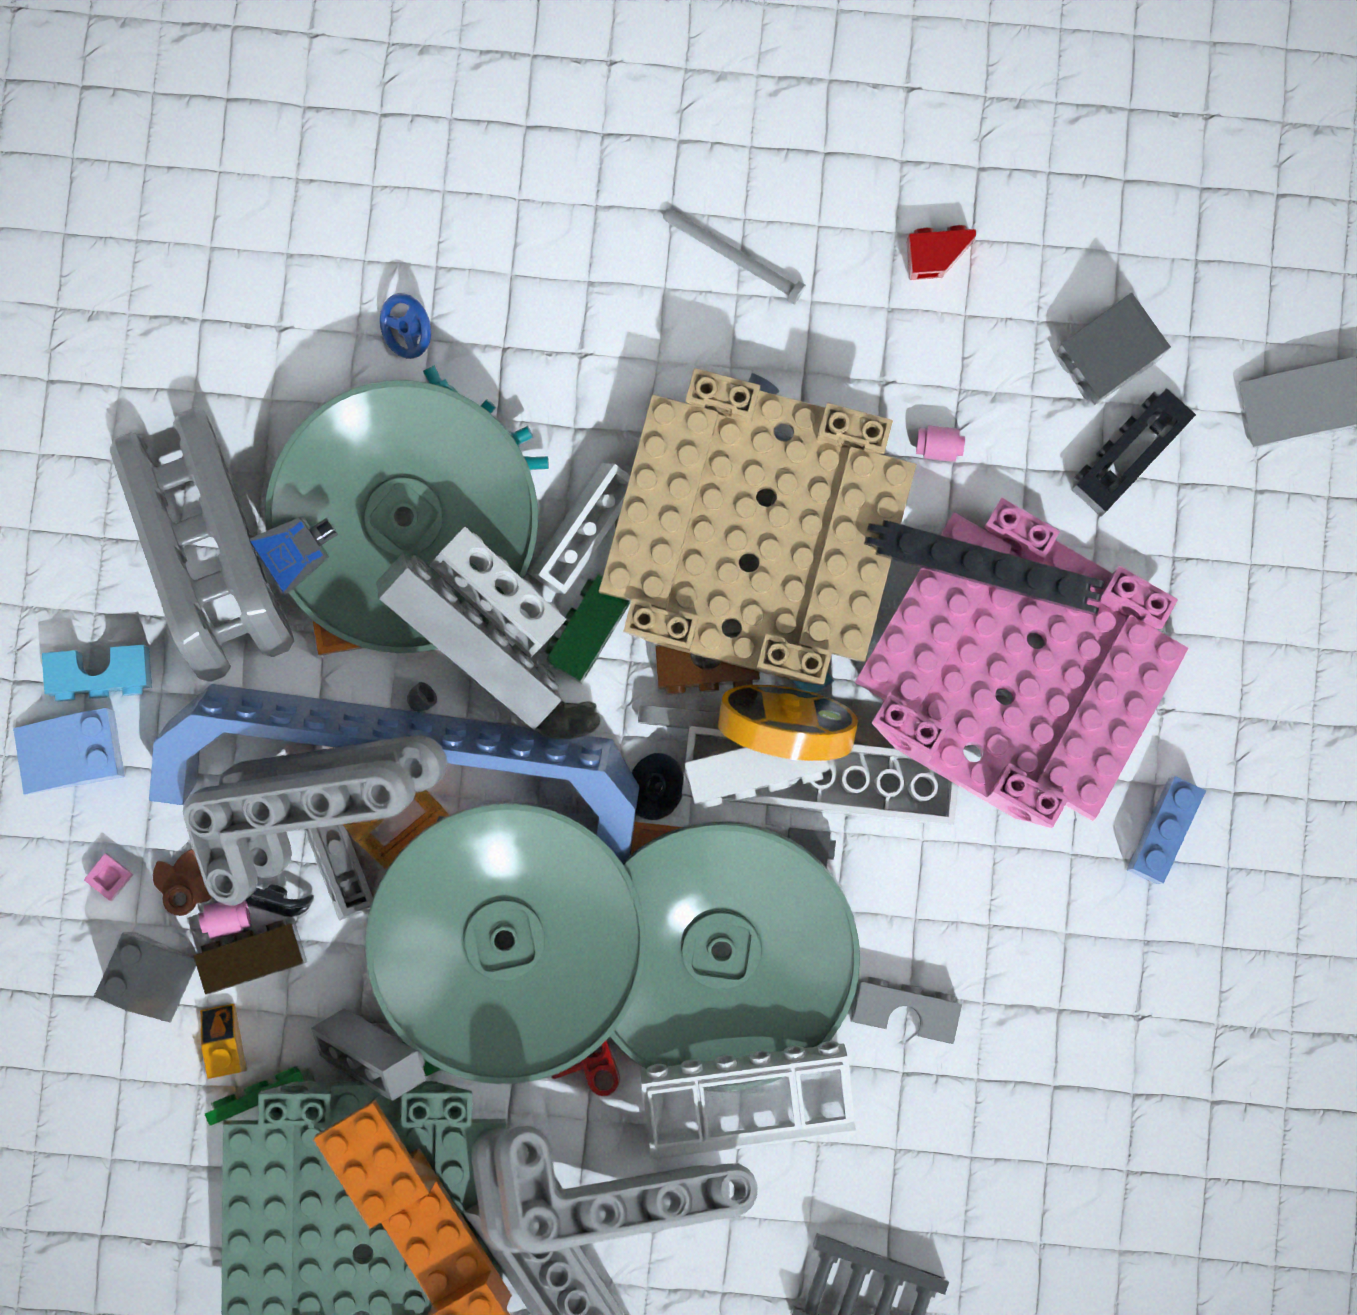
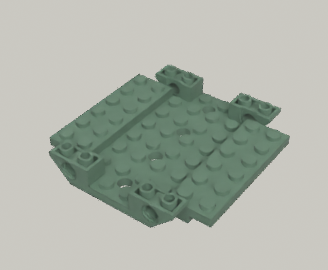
M361 1081L292 1082L259 1092L258 1120H223L221 1315H354L359 1311H366L370 1315H428L433 1304L380 1222L369 1229L313 1140L316 1134L373 1100H376L408 1153L410 1154L420 1148L503 1280V1271L463 1212L478 1203L472 1165V1148L474 1143L483 1132L495 1128H506V1119H472L473 1092L437 1081H424L393 1101ZM360 1244H366L372 1248L373 1253L367 1259H358L353 1254L354 1248Z

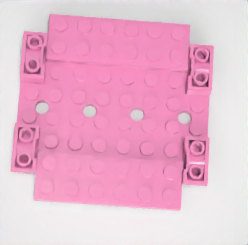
M1004 498L1000 499L985 525L988 531L953 512L941 536L1105 581L1104 589L1090 588V591L1102 595L1101 602L1087 601L1088 605L1099 608L1098 615L1087 614L921 568L855 681L858 685L884 699L872 724L896 750L1015 819L1053 828L1066 805L1094 821L1098 817L1189 649L1155 629H1162L1178 599L1120 565L1111 573L1056 541L1060 533L1059 530ZM1030 633L1039 634L1044 640L1043 648H1032L1027 642V635ZM996 690H1008L1013 697L1012 703L1009 705L999 703L995 696ZM967 745L976 746L981 753L980 760L977 762L967 760L963 752L964 747Z

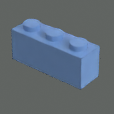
M1176 776L1168 778L1127 867V871L1155 884H1164L1206 790Z

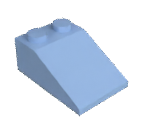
M109 708L74 713L13 728L23 795L125 777L115 711Z

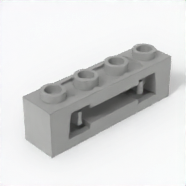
M345 824L304 829L338 920L341 921L370 910L373 897Z

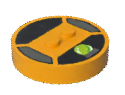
M744 685L729 689L722 696L718 718V728L723 735L741 746L771 756L805 761L833 760L848 755L853 749L858 725V718L855 713L831 698L797 688L777 685Z

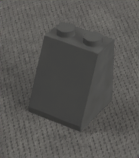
M1131 292L1062 343L1057 350L1059 354L1057 360L1066 373L1072 372L1079 382L1076 384L1077 389L1083 398L1087 401L1091 399L1094 405H1096L1159 362L1171 346Z
M122 932L93 997L125 1011L171 1023L196 969L194 957L140 933Z

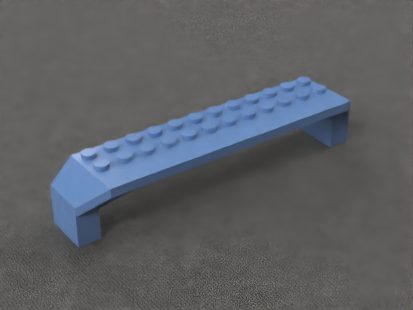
M211 684L171 718L153 742L149 801L183 806L197 784L200 750L224 732L333 748L415 735L427 736L435 740L442 747L449 764L569 780L599 817L597 836L614 852L621 863L630 856L639 785L613 739L537 728L533 730L529 727Z

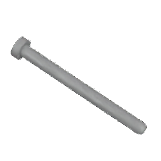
M667 209L662 217L666 222L787 294V301L795 305L806 288V284L798 281L794 284L672 209Z

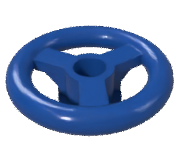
M396 293L387 298L380 311V329L386 344L395 354L402 358L415 359L420 357L427 350L431 340V324L426 310L417 299L405 293ZM403 303L408 305L409 308L405 316L398 318L390 315L392 308L396 304ZM391 328L397 329L400 335L404 337L407 348L402 347L396 341ZM421 336L420 342L417 344L418 337Z

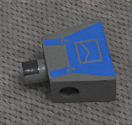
M299 517L253 536L249 540L283 593L288 594L329 558L322 545L337 536L338 533L328 518L310 527L304 517Z

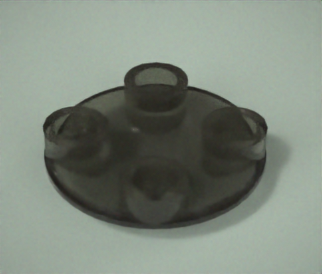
M562 700L535 730L549 738L573 739L595 731L600 725L601 718L597 712V705L594 702L584 701L576 704L564 703Z

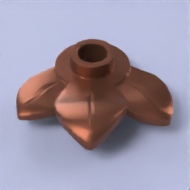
M193 849L182 854L173 866L163 861L156 862L153 870V883L163 894V905L169 913L176 916L187 915L195 908L197 903L208 902L213 898L205 886ZM182 892L186 896V902L179 906L175 903V896Z

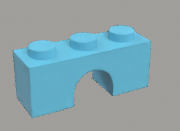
M144 644L110 647V664L102 674L90 676L86 673L83 667L82 653L76 650L42 653L44 694L51 697L55 696V701L57 702L76 700L75 694L87 693L89 699L108 698L111 691H122L123 696L142 695L143 689L152 688L150 648Z

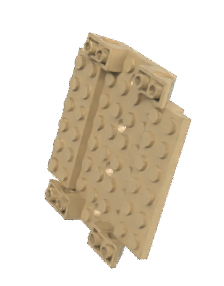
M696 368L693 370L685 400L687 403L652 395L599 593L631 601L623 632L664 647L789 680L824 685L832 654L865 663L892 559L876 555V548L864 544L865 537L879 539L878 534L867 531L868 524L882 526L883 520L902 523L917 465L912 462L881 455L885 453L893 420L827 403L826 407H821L760 391V385ZM787 424L793 429L794 435L789 441L782 442L775 437L774 429L778 425ZM760 490H772L776 495V502L769 507L760 505L756 498ZM753 554L758 558L759 566L755 571L746 572L741 569L739 560L743 555ZM728 619H735L741 624L742 631L735 638H729L722 632V624Z

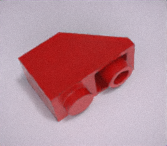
M965 225L950 226L947 228V231L934 232V229L929 227L915 229L914 233L908 235L906 241L910 281L943 278L973 244L976 237V229H967Z

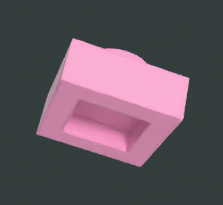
M105 853L84 878V881L109 901H113L134 874L108 853Z

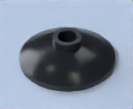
M664 753L647 755L636 764L631 772L639 785L636 814L647 820H660L671 814L680 803L683 796L684 773L677 760L670 755Z

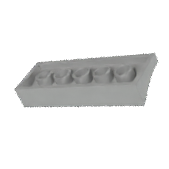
M478 1203L463 1212L531 1315H624L579 1246L543 1253H501L493 1249L484 1238Z

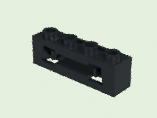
M1168 388L1160 395L1154 391L1141 405L1145 409L1138 419L1132 415L1119 428L1123 435L1114 444L1109 439L1096 453L1101 459L1093 467L1086 464L1073 478L1078 483L1072 491L1100 517L1112 507L1196 416ZM1153 414L1158 416L1149 427L1158 437L1120 478L1109 470L1099 480L1096 475L1104 467L1108 469L1149 425L1146 421ZM1168 424L1171 425V430L1164 437L1159 435ZM1118 479L1121 482L1120 485L1110 493L1108 491L1109 487Z

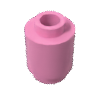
M928 425L927 428H919L916 454L924 455V459L956 462L957 456H963L966 436H959L960 429L931 425Z
M246 900L235 906L225 905L220 902L204 905V913H199L202 933H208L209 937L213 939L242 933L244 928L251 927L250 911Z

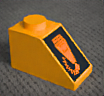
M235 1003L200 1010L201 1047L207 1079L247 1071Z

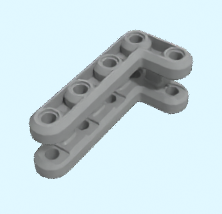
M192 408L179 413L173 422L181 439L179 445L183 454L182 458L159 467L153 466L146 451L148 446L142 435L132 432L115 438L109 449L174 642L200 680L212 682L226 676L231 667L221 646L224 642L249 633L262 654L275 657L290 650L294 643V637L287 618L270 589L258 553L249 540L252 536L211 422L204 410ZM192 481L200 493L198 500L202 513L174 523L169 517L166 508L168 502L164 492L170 488ZM212 537L220 550L218 557L222 569L194 580L188 573L185 564L188 560L184 547ZM229 594L233 595L241 610L240 617L214 627L205 612L204 604Z
M415 735L242 761L234 764L221 775L218 785L204 787L190 795L184 802L182 810L184 823L209 894L222 904L235 906L244 902L254 893L258 883L257 876L260 878H271L283 871L289 865L292 857L287 831L389 818L400 814L412 803L415 792L432 788L445 776L447 757L442 747L435 740L427 736Z
M515 1126L510 1129L495 1128L488 1130L476 1139L472 1148V1165L482 1232L486 1242L493 1249L501 1253H543L737 1217L747 1213L754 1206L758 1196V1184L754 1174L747 1167L738 1163L695 1165L557 1190L552 1151L548 1138L541 1130L533 1126ZM730 1181L735 1188L732 1198H730Z

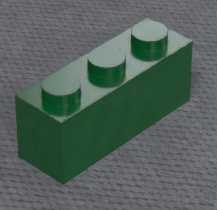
M600 574L597 575L595 580L590 578L587 580L579 596L583 597L582 602L577 609L570 608L565 616L566 620L562 624L566 626L560 638L554 636L544 652L549 655L546 660L547 664L580 684L584 682L631 604L629 600L599 593L603 578Z

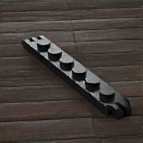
M883 520L882 526L868 524L867 531L878 534L879 539L865 537L864 544L876 548L875 554L878 556L1087 614L1098 615L1099 608L1088 605L1087 601L1101 602L1102 595L1090 591V588L1104 589L1105 581L891 521Z

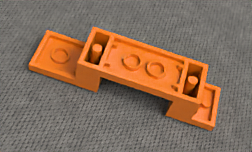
M373 1100L314 1136V1142L369 1229L380 1222L433 1304L428 1315H510L507 1310L512 1296L509 1289L420 1148L410 1154L408 1153L376 1100Z

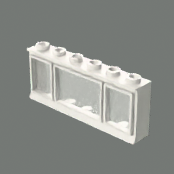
M827 1041L819 1044L817 1047L803 1048L801 1046H791L784 1049V1051L772 1053L760 1050L752 1052L749 1056L735 1057L733 1055H723L712 1061L701 1062L700 1060L693 1059L684 1061L681 1065L666 1066L664 1064H655L647 1069L640 1070L651 1160L857 1133L845 1043L838 1044L834 1041Z

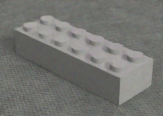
M403 552L376 581L379 599L530 728L535 730L562 701L557 690L560 686L554 680L556 678L555 675L542 664L536 667L529 659L530 657L516 644L512 646L504 638L505 634L492 622L486 624L479 616L481 612L466 599L461 602L453 594L455 590L447 581L441 577L436 581L428 572L429 567L419 557L414 555L410 558Z

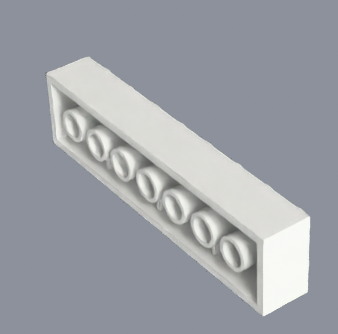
M689 726L685 763L746 747L733 742L723 735L719 729ZM854 744L852 751L848 755L838 759L827 760L829 770L822 773L823 779L803 784L802 778L789 781L790 787L783 790L770 792L768 786L756 789L757 796L738 801H736L735 795L722 798V801L953 826L955 825L959 786L896 749ZM685 769L682 794L686 797H692Z

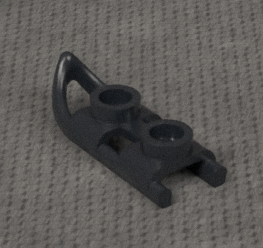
M270 884L265 890L256 887V890L246 899V902L249 906L285 917H294L303 914L309 909L314 900V895L310 894L301 899L286 898L288 891L285 888Z

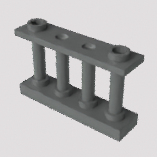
M816 1233L812 1246L815 1250L819 1251L818 1257L820 1261L804 1308L792 1305L790 1313L791 1315H819L817 1310L832 1265L837 1263L838 1258L852 1262L850 1268L853 1269L838 1315H853L866 1274L870 1275L871 1269L883 1273V1280H885L874 1315H889L898 1286H902L904 1281L917 1285L915 1291L918 1292L911 1315H926L931 1297L935 1298L937 1292L946 1295L949 1280L934 1273Z

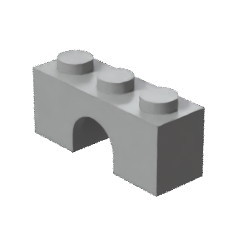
M868 977L867 983L859 981L851 1022L887 1030L891 1013L899 1007L909 1006L919 1016L918 1037L954 1045L962 1004L954 1002L955 995L935 991L933 998L921 995L922 988L902 984L901 990L887 987L888 980Z

